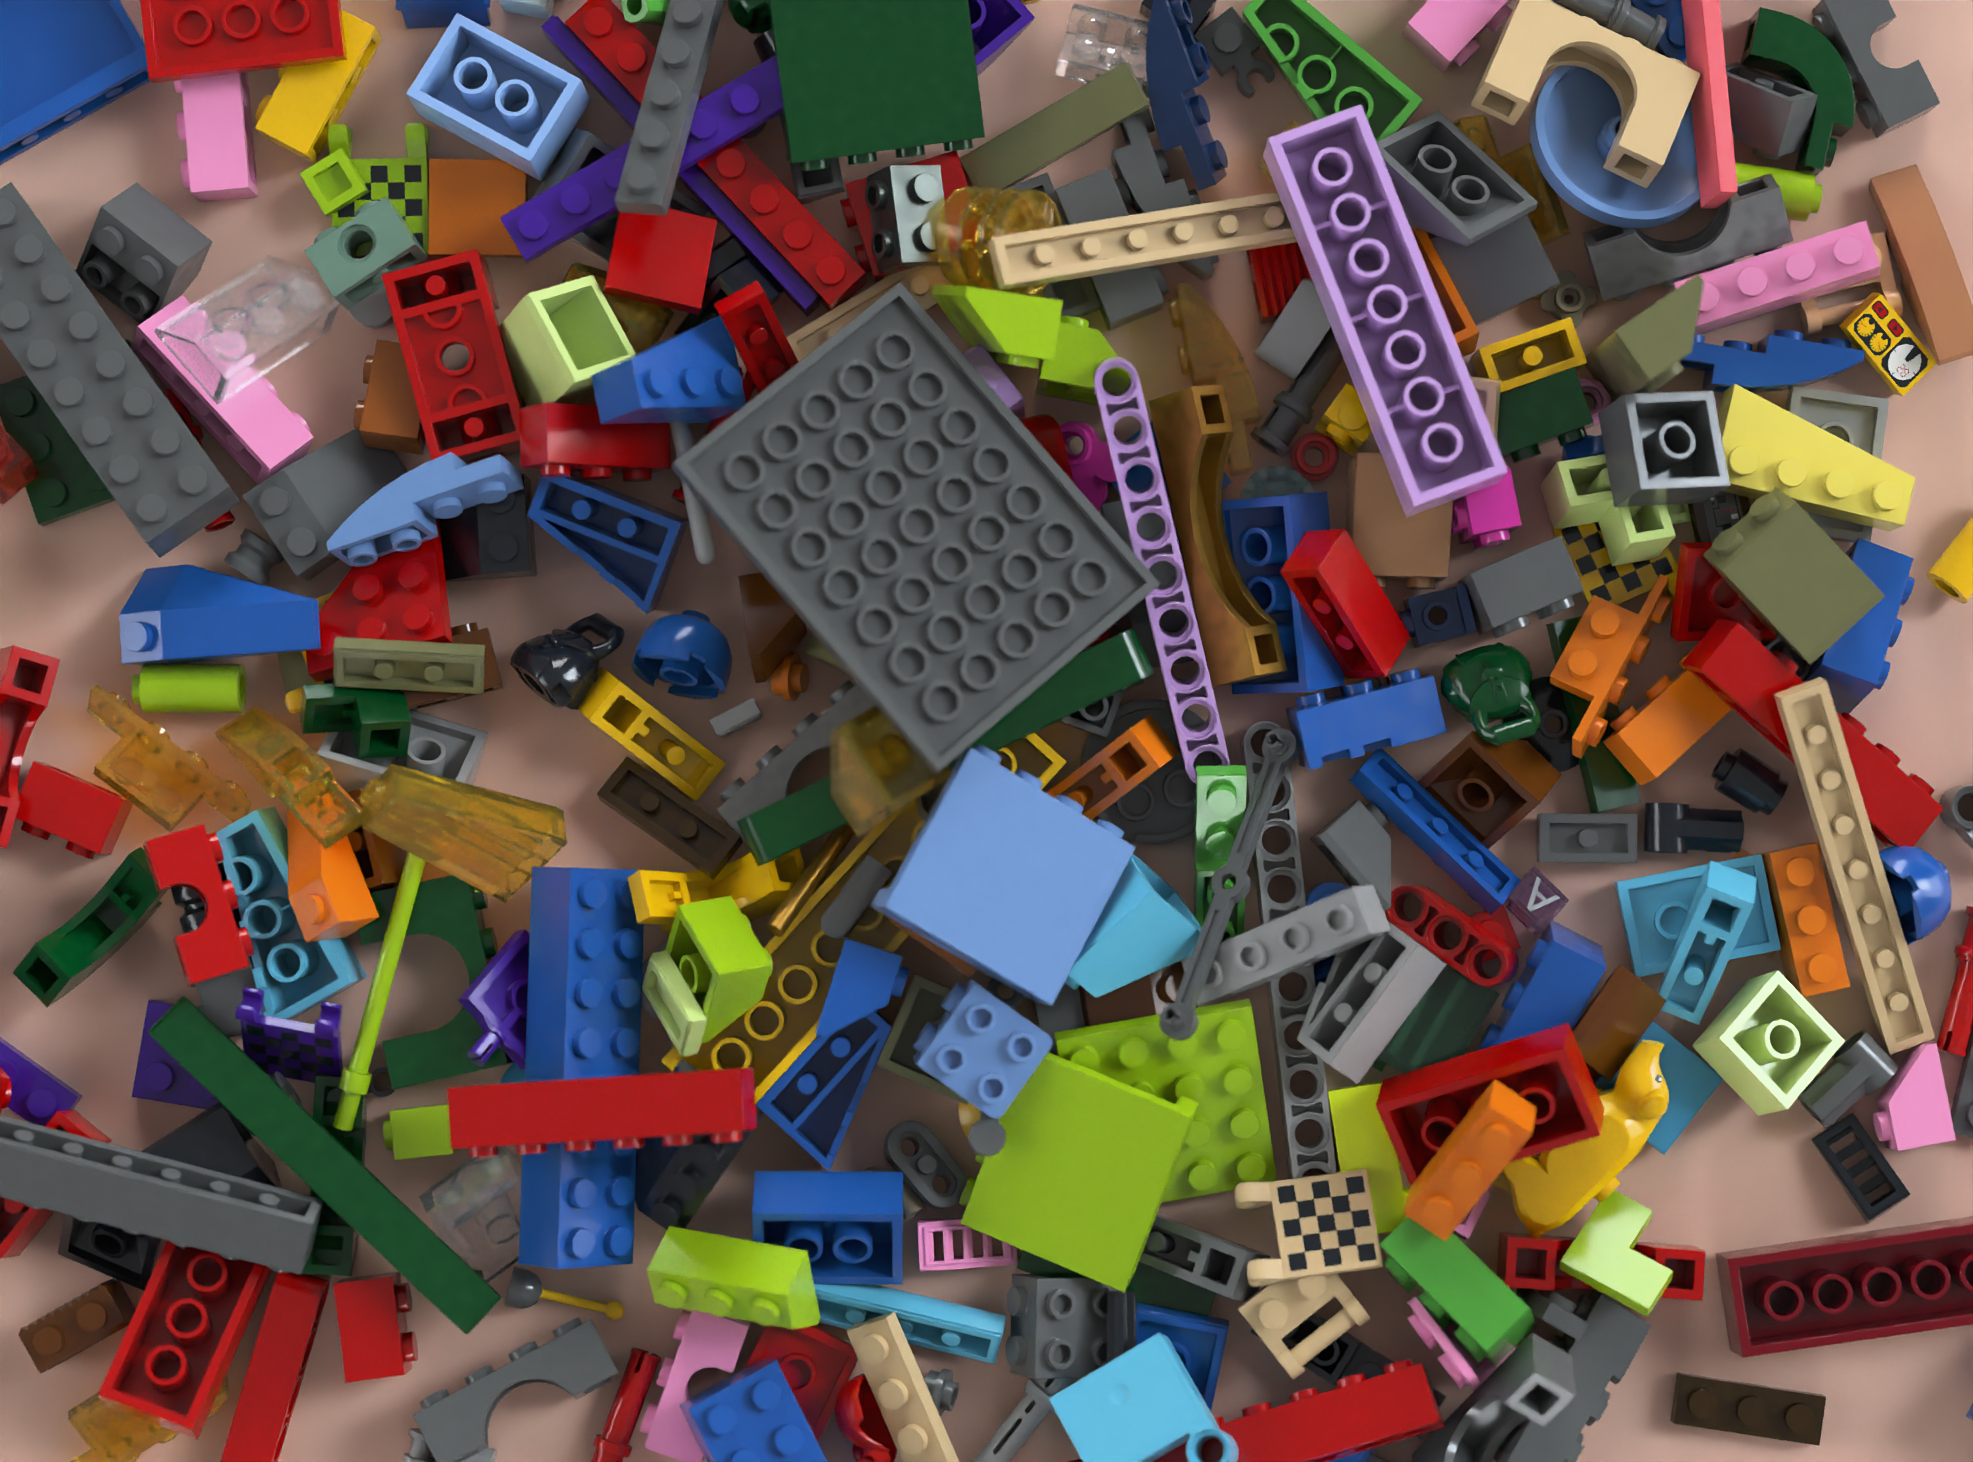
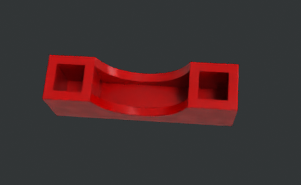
M14 645L0 649V849H7L20 804L18 779L24 752L38 718L48 706L60 659Z
M1499 1232L1497 1277L1508 1287L1540 1290H1597L1560 1270V1261L1576 1237L1531 1236L1530 1234ZM1637 1242L1633 1250L1673 1271L1672 1280L1660 1298L1703 1301L1706 1251L1694 1245Z

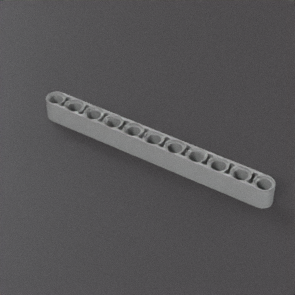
M1261 721L1255 723L1244 732L1241 738L1242 765L1246 766L1247 806L1265 761V757L1256 755L1252 750L1251 738L1255 732L1260 730L1270 732L1282 729L1274 722ZM1290 765L1286 766L1279 784L1282 789V797L1275 806H1271L1253 854L1260 926L1306 907ZM1269 827H1278L1287 836V846L1280 854H1271L1263 847L1262 836ZM1277 875L1287 877L1293 886V893L1290 899L1284 903H1277L1268 895V883ZM1313 964L1294 971L1300 975L1304 983V990L1297 999L1286 1000L1281 996L1278 989L1281 977L1267 983L1289 1179L1301 1178L1303 1173L1312 1168H1319L1324 1174L1337 1173L1324 1061L1306 1046L1297 1049L1290 1048L1284 1039V1031L1290 1023L1295 1021L1304 1022L1316 992ZM1300 1070L1310 1071L1315 1080L1312 1092L1304 1097L1294 1096L1289 1087L1292 1075ZM1314 1119L1320 1127L1318 1140L1308 1146L1299 1144L1295 1137L1297 1125L1303 1120Z

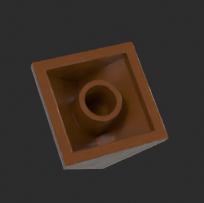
M1621 964L1613 970L1572 1029L1586 1066L1609 1081L1616 1075L1666 1002L1663 997Z

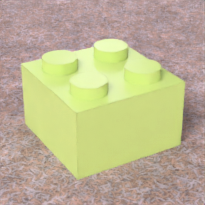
M1777 970L1750 978L1694 1042L1692 1047L1744 1102L1760 1116L1787 1110L1845 1040Z

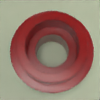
M1317 432L1308 433L1301 436L1294 443L1290 453V462L1293 470L1301 478L1308 481H1321L1335 471L1339 462V452L1334 441L1327 435ZM1316 449L1321 452L1323 461L1320 465L1312 466L1307 463L1305 454L1308 450Z

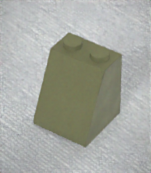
M1777 487L1769 494L1759 497L1751 505L1749 512L1732 528L1721 532L1715 538L1712 546L1703 554L1705 559L1764 626L1810 665L1885 597L1806 511Z

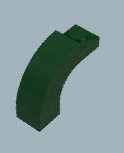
M1760 7L1749 20L1740 64L1774 73L1790 84L1818 95L1802 150H1799L1795 171L1813 173L1817 176L1824 167L1829 168L1833 162L1837 139L1831 138V135L1842 137L1853 127L1855 97L1850 74L1833 44L1813 26L1792 15Z
M139 847L129 853L100 891L70 920L35 943L13 971V974L46 1007H49L68 994L101 967L147 922L162 904L159 900L167 890L157 892L145 851Z

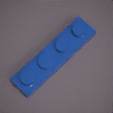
M1382 748L1375 750L1349 779L1366 799L1379 808L1402 833L1407 835L1438 867L1442 868L1467 892L1471 899L1482 906L1490 915L1503 905L1521 881Z

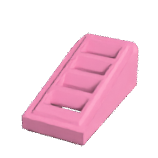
M963 1217L918 1219L917 1221L920 1271L1018 1264L1017 1247L1002 1241L1003 1254L993 1255L992 1237L982 1233L983 1255L973 1256L972 1228L960 1224ZM962 1229L964 1256L954 1257L953 1230ZM934 1231H943L944 1257L934 1258Z

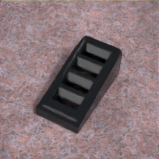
M1853 1112L1812 1138V1142L1867 1224L1910 1196V1192ZM1850 1132H1853L1857 1140L1834 1154L1829 1146ZM1861 1149H1864L1868 1157L1846 1170L1841 1163ZM1875 1165L1879 1174L1858 1187L1853 1179ZM1886 1182L1890 1191L1869 1203L1865 1195Z

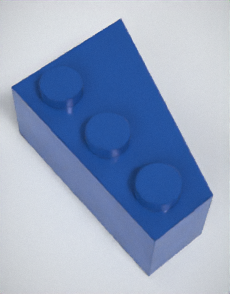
M877 1010L826 1037L818 1035L756 1104L828 1171L834 1162L893 1027Z

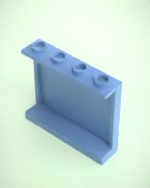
M976 744L974 748H967L956 757L959 760L890 888H879L870 906L1029 1000L1039 1004L1053 1005L1136 847L1121 839L1124 832L1117 826L1102 819H1098L1096 823L1081 815L1084 808L1080 804L1060 794L1053 798L1040 790L1043 783L1039 779L1018 769L1015 773L1010 772L999 765L1002 758L998 754Z

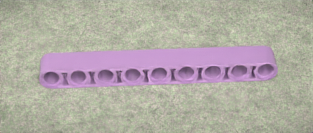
M1109 357L1096 367L1093 375L1094 387L1128 525L1132 549L1148 570L1158 561L1170 562L1176 569L1175 576L1170 583L1159 585L1144 599L1185 770L1190 780L1196 784V769L1193 763L1200 753L1204 751L1216 753L1220 757L1219 766L1230 765V760L1139 377L1134 366L1128 360L1121 357ZM1113 367L1123 368L1130 375L1128 388L1119 394L1109 393L1102 386L1104 373ZM1133 416L1141 422L1142 430L1135 440L1123 442L1115 437L1113 428L1121 417ZM1137 464L1148 466L1153 472L1151 484L1142 490L1132 489L1125 482L1126 472L1130 467ZM1146 513H1156L1164 519V528L1155 537L1147 538L1137 531L1138 519ZM1169 609H1179L1187 615L1185 626L1177 632L1165 631L1159 625L1161 615ZM1183 656L1191 657L1198 662L1197 672L1188 679L1176 678L1171 673L1173 662ZM1192 704H1201L1209 710V716L1204 724L1190 726L1182 720L1184 710Z

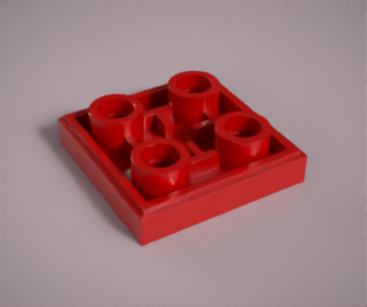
M670 208L668 209L667 216L625 213L618 210L603 293L698 315L702 307L717 220Z

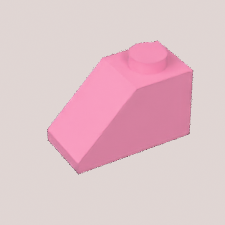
M1924 1042L1913 1046L1899 1065L1897 1072L1876 1099L1879 1112L1873 1113V1124L1878 1140L1880 1142L1885 1141L1886 1148L1896 1151L1956 1140L1937 1043Z

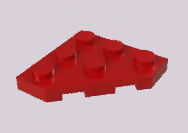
M439 518L435 519L438 537L422 542L421 546L417 549L406 552L395 551L378 557L375 563L368 566H353L319 611L321 649L306 651L308 675L316 683L334 678L335 637L453 643Z

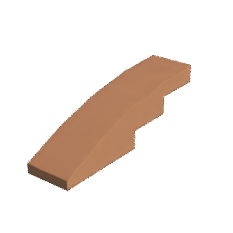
M1914 164L1870 178L1868 189L1887 227L1885 233L1886 241L1903 276L1901 288L1937 365L1973 355V305L1954 251L1917 165Z

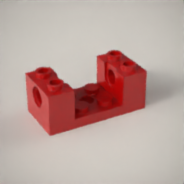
M474 249L382 274L431 460L452 452L469 465L498 454L505 457L519 453V409L526 407V404L516 390L495 310L500 309L488 264L480 252ZM457 344L465 346L469 351L467 365L458 371L446 369L443 364V354L446 349Z

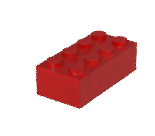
M1569 1023L1382 1080L1376 1107L1410 1185L1494 1079L1536 1106L1532 1134L1510 1162L1601 1136L1604 1106Z
M167 1240L98 1392L103 1403L198 1440L272 1270L265 1265L242 1259H226L218 1253L204 1249L180 1247Z

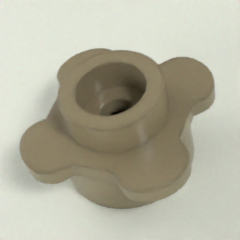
M1566 270L1557 275L1561 284L1551 289L1550 292L1542 294L1539 303L1544 312H1550L1558 320L1571 317L1576 328L1581 324V315L1587 307L1596 304L1598 294L1593 287L1583 286L1576 280L1573 272ZM1566 295L1572 296L1573 302L1571 304H1567L1564 301Z

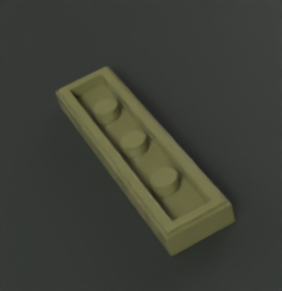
M1123 62L959 159L981 201L986 202L1002 193L1003 189L1016 185L1151 105L1130 64Z

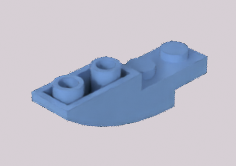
M452 452L430 460L395 479L357 508L327 541L328 551L350 567H363L375 563L378 557L395 551L406 552L417 549L421 546L422 542L438 537L435 519L456 517L463 512V509L480 503H496L505 499L507 494L523 489L521 472L500 454L469 465Z

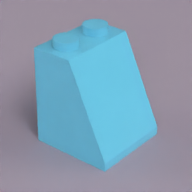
M1132 853L1065 983L1074 990L1081 985L1095 998L1100 997L1191 956L1202 927L1178 891Z

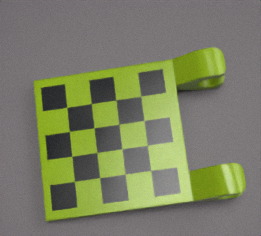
M409 123L406 125L405 137L408 158L351 159L353 144L351 129L344 124L330 125L328 128L330 154L342 148L369 190L364 196L332 214V227L339 228L354 218L355 212L362 205L374 200L380 201L386 197L399 210L421 247L428 255L429 129L422 123ZM366 241L359 245L355 257L367 256L372 249L373 241Z

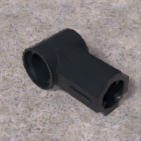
M1645 803L1644 852L1687 853V850L1722 853L1740 852L1744 837V822L1741 810L1689 808V804Z

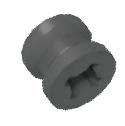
M245 528L240 535L241 544L236 551L228 552L224 561L259 585L266 586L270 580L269 571L275 564L282 563L284 557L275 546Z

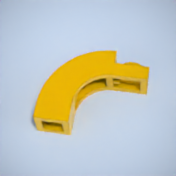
M797 848L759 867L750 852L740 859L726 864L714 880L701 871L666 872L638 870L627 877L637 923L661 924L662 932L670 933L677 907L681 904L732 896L741 913L745 914L749 920L773 912L781 905L805 871L800 848Z

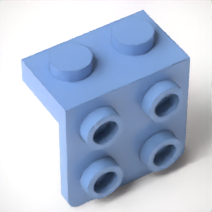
M969 978L964 986L957 982L946 995L941 1004V1007L946 1012L936 1026L927 1023L916 1037L912 1047L917 1052L912 1059L919 1067L991 1118H999L1005 1113L1052 1046V1039L1043 1030Z

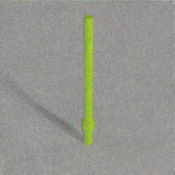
M411 841L350 1064L349 1067H343L338 1085L342 1089L333 1127L340 1130L352 1131L361 1095H366L372 1078V1074L368 1070L430 848L426 844Z

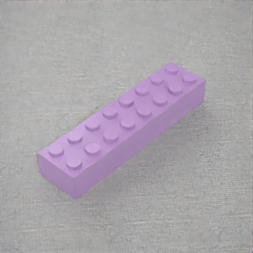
M1361 104L1268 138L1263 157L1406 517L1498 484L1508 470Z

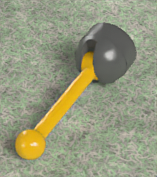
M513 1268L505 1306L518 1309L529 1308L541 1298L602 1312L610 1320H618L624 1314V1307L619 1301L614 1300L602 1303L543 1289L542 1283L536 1274L526 1269Z

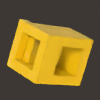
M1346 383L1313 430L1330 437L1339 449L1351 457L1354 456L1365 442L1372 429L1356 389Z

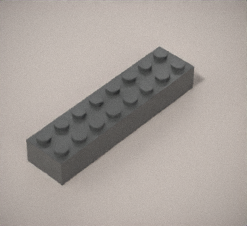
M12 182L1 188L0 338L142 538L161 558L241 501Z

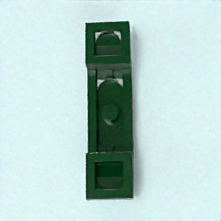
M316 1076L313 1118L365 1166L367 1094L361 1095L352 1131L337 1129L333 1127V1122L342 1089L338 1087L341 1077ZM311 1189L310 1196L322 1199ZM324 1200L313 1248L301 1274L352 1276L358 1232Z

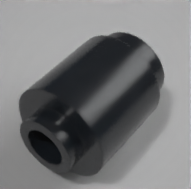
M1741 748L1737 749L1733 755L1726 751L1715 765L1711 774L1712 777L1717 779L1714 786L1715 790L1753 813L1761 811L1766 815H1770L1777 807L1789 784L1780 778V771Z

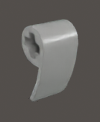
M1304 278L1289 302L1279 317L1275 319L1254 352V355L1292 380H1295L1331 327L1313 281L1308 278Z

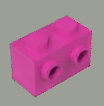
M1510 467L1507 468L1508 472L1498 484L1453 500L1451 534L1458 533L1460 544L1473 542L1474 550L1499 546L1503 544V541L1510 540V533L1522 525Z

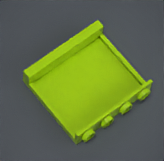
M1048 1052L1005 1113L999 1117V1123L1006 1132L1004 1147L998 1154L992 1157H983L976 1154L975 1161L981 1163L982 1166L977 1179L970 1177L962 1192L959 1204L965 1206L966 1209L960 1224L1125 1292L1135 1274L1198 1109L1199 1102L1181 1095L1175 1105Z

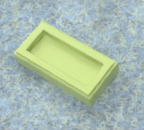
M665 950L651 953L642 990L682 1057L698 1054L707 1017L669 952Z

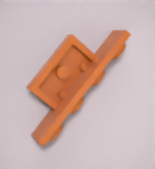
M1659 575L1639 614L1593 595L1550 675V684L1591 702L1572 737L1573 756L1582 759L1588 745L1596 747L1599 744L1608 723L1603 717L1610 704L1618 706L1622 701L1630 682L1625 676L1632 663L1640 665L1648 652L1651 638H1648L1647 635L1654 622L1661 625L1666 619L1673 602V598L1668 596V577Z

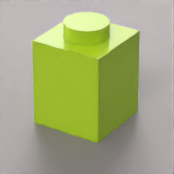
M448 1103L397 1108L389 1111L390 1120L384 1121L383 1134L387 1150L394 1151V1160L448 1155L460 1151V1148L451 1149Z

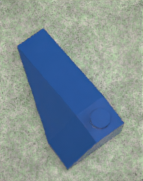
M184 564L146 569L119 614L122 664H178L321 649L318 600L281 589L262 586L234 576L219 574L194 565Z

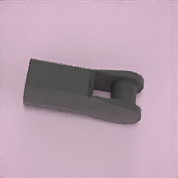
M867 854L842 888L841 894L835 898L821 918L823 932L835 939L847 937L860 921L865 910L870 908L879 888H884L895 873Z

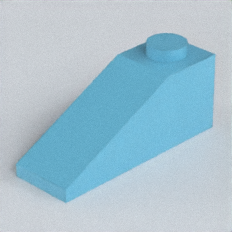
M1710 860L1693 897L1657 991L1666 1000L1661 1011L1692 1023L1700 1024L1754 906L1757 877Z

